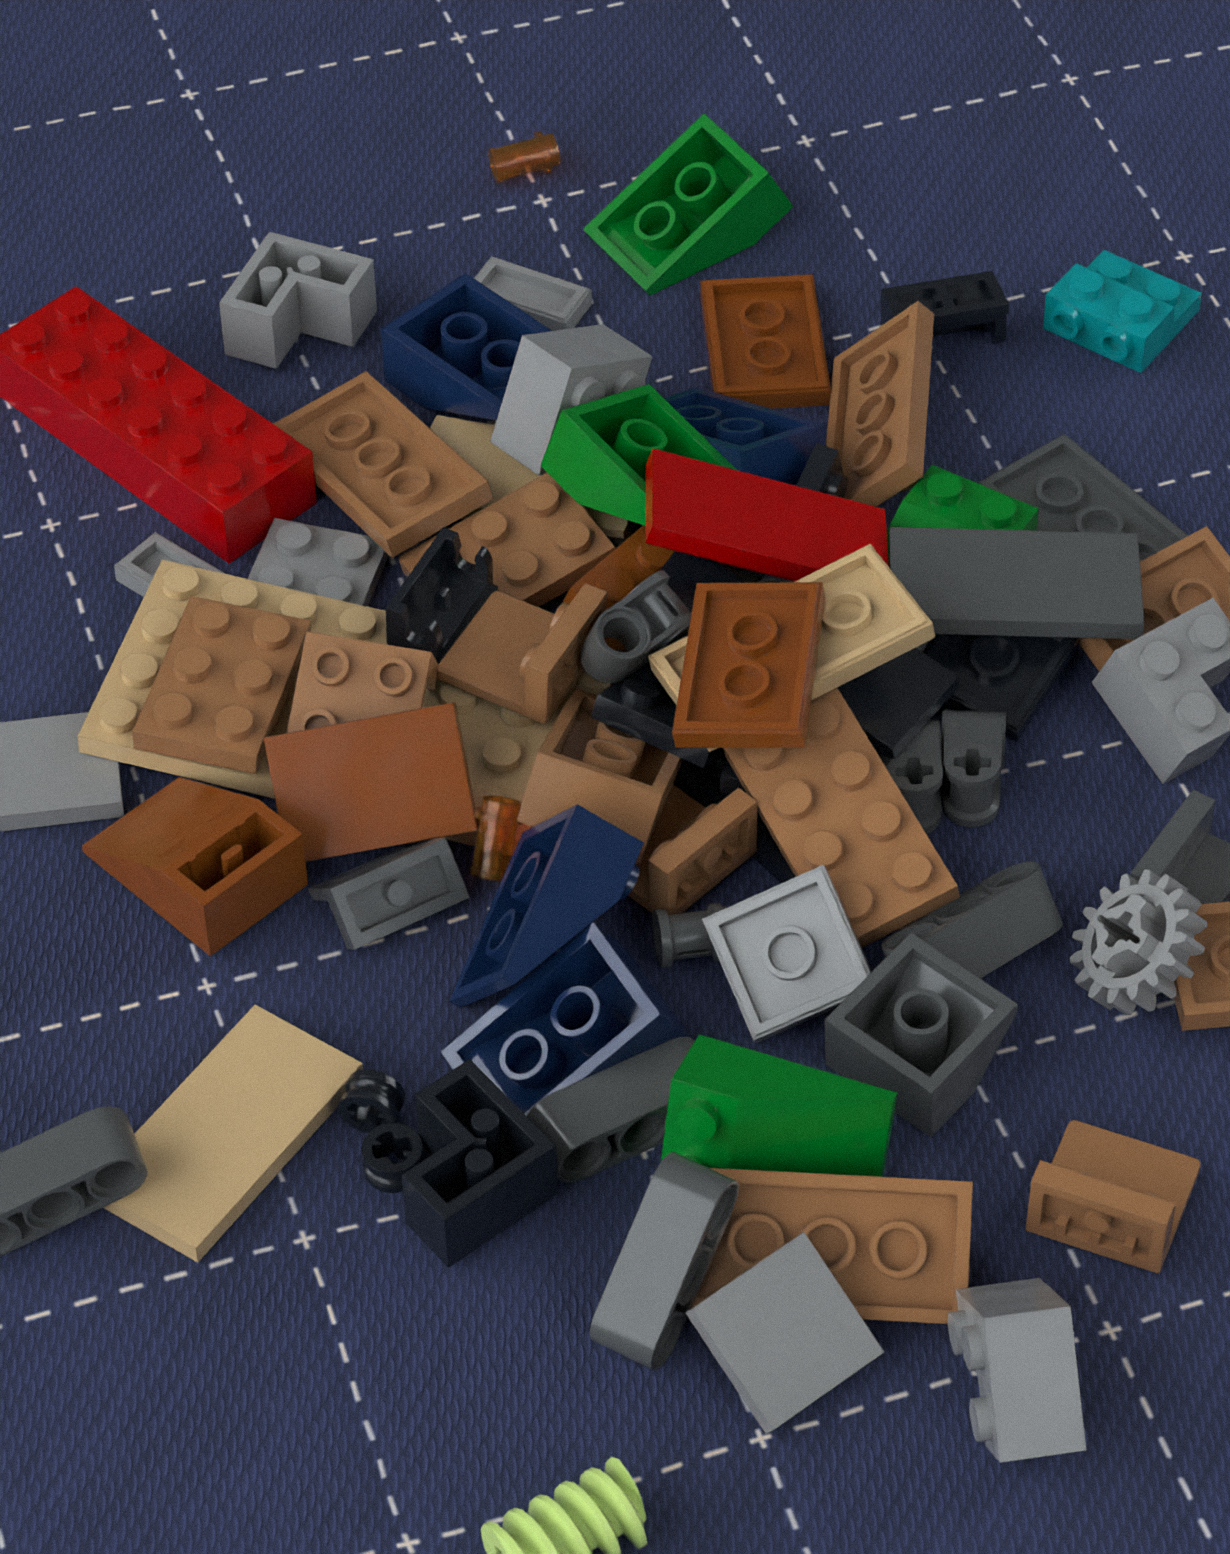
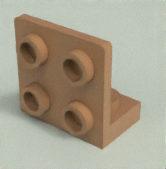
M585 583L571 603L563 602L555 614L503 592H493L437 666V678L440 681L546 725L585 671L581 663L580 651L596 620L607 610L608 592Z
M306 631L287 733L423 708L426 689L435 691L437 666L439 664L432 652Z
M673 785L640 864L635 863L640 868V873L635 886L628 896L651 913L655 909H665L668 915L683 913L756 853L757 800L740 788H737L720 803L704 807Z
M1072 1120L1068 1123L1052 1163L1040 1160L1033 1175L1025 1231L1160 1274L1199 1175L1201 1163L1197 1158L1084 1122Z

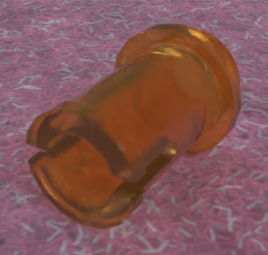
M539 130L534 132V138L499 148L493 147L488 149V159L496 183H502L504 180L543 170L545 175L552 173V167L561 165L560 153L554 135L552 133L543 135Z
M487 795L483 796L482 806L475 808L474 816L480 820L473 865L470 867L472 875H480L479 878L502 881L514 853L518 825H523V823L516 821L521 808L520 801L504 796Z

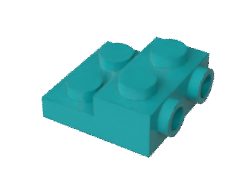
M1103 250L1087 268L1075 263L1047 292L1043 329L1142 373L1200 310L1202 293Z

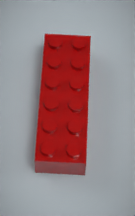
M75 286L0 334V397L228 564L265 540L274 518L292 521L317 503L313 453L310 449L79 287Z

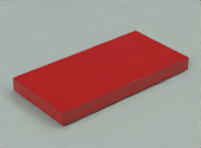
M652 448L646 463L645 543L791 581H797L869 544L874 547L889 566L886 514L883 508Z

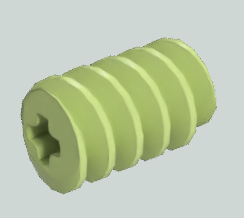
M611 1457L606 1461L604 1472L593 1467L584 1471L580 1475L579 1486L570 1481L559 1484L555 1488L554 1500L542 1494L534 1497L529 1502L528 1514L522 1509L513 1508L503 1516L502 1527L490 1521L484 1523L481 1527V1537L487 1554H593L592 1550L599 1548L603 1554H621L618 1536L622 1534L637 1549L647 1545L643 1525L646 1521V1513L641 1495L630 1473L618 1458Z

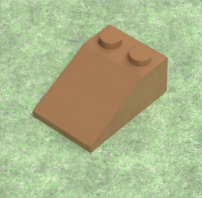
M575 688L538 750L516 821L529 825L532 828L578 804L644 842L636 860V863L640 864L652 840L683 759L591 718L597 695Z

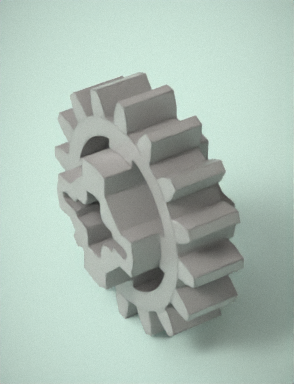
M1144 870L1139 881L1127 873L1121 875L1120 890L1115 893L1104 886L1100 890V897L1103 902L1098 909L1085 907L1082 912L1090 920L1087 929L1073 931L1072 938L1082 944V949L1070 956V963L1082 970L1075 978L1076 984L1089 992L1088 996L1109 1010L1114 1007L1125 1015H1132L1136 1005H1139L1148 1012L1155 1010L1156 995L1160 992L1173 999L1177 995L1176 987L1173 983L1180 975L1184 978H1192L1195 973L1187 965L1189 957L1202 954L1205 950V946L1194 940V935L1207 928V921L1195 914L1202 905L1201 902L1187 892L1188 888L1169 875L1165 874L1160 877L1151 870Z

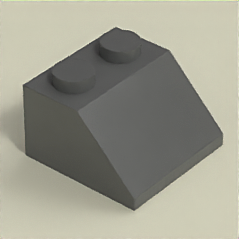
M910 933L825 1019V1062L828 1067L843 1077L897 1092L894 1112L929 1137H932L975 1092L1018 1012V1004L913 933Z

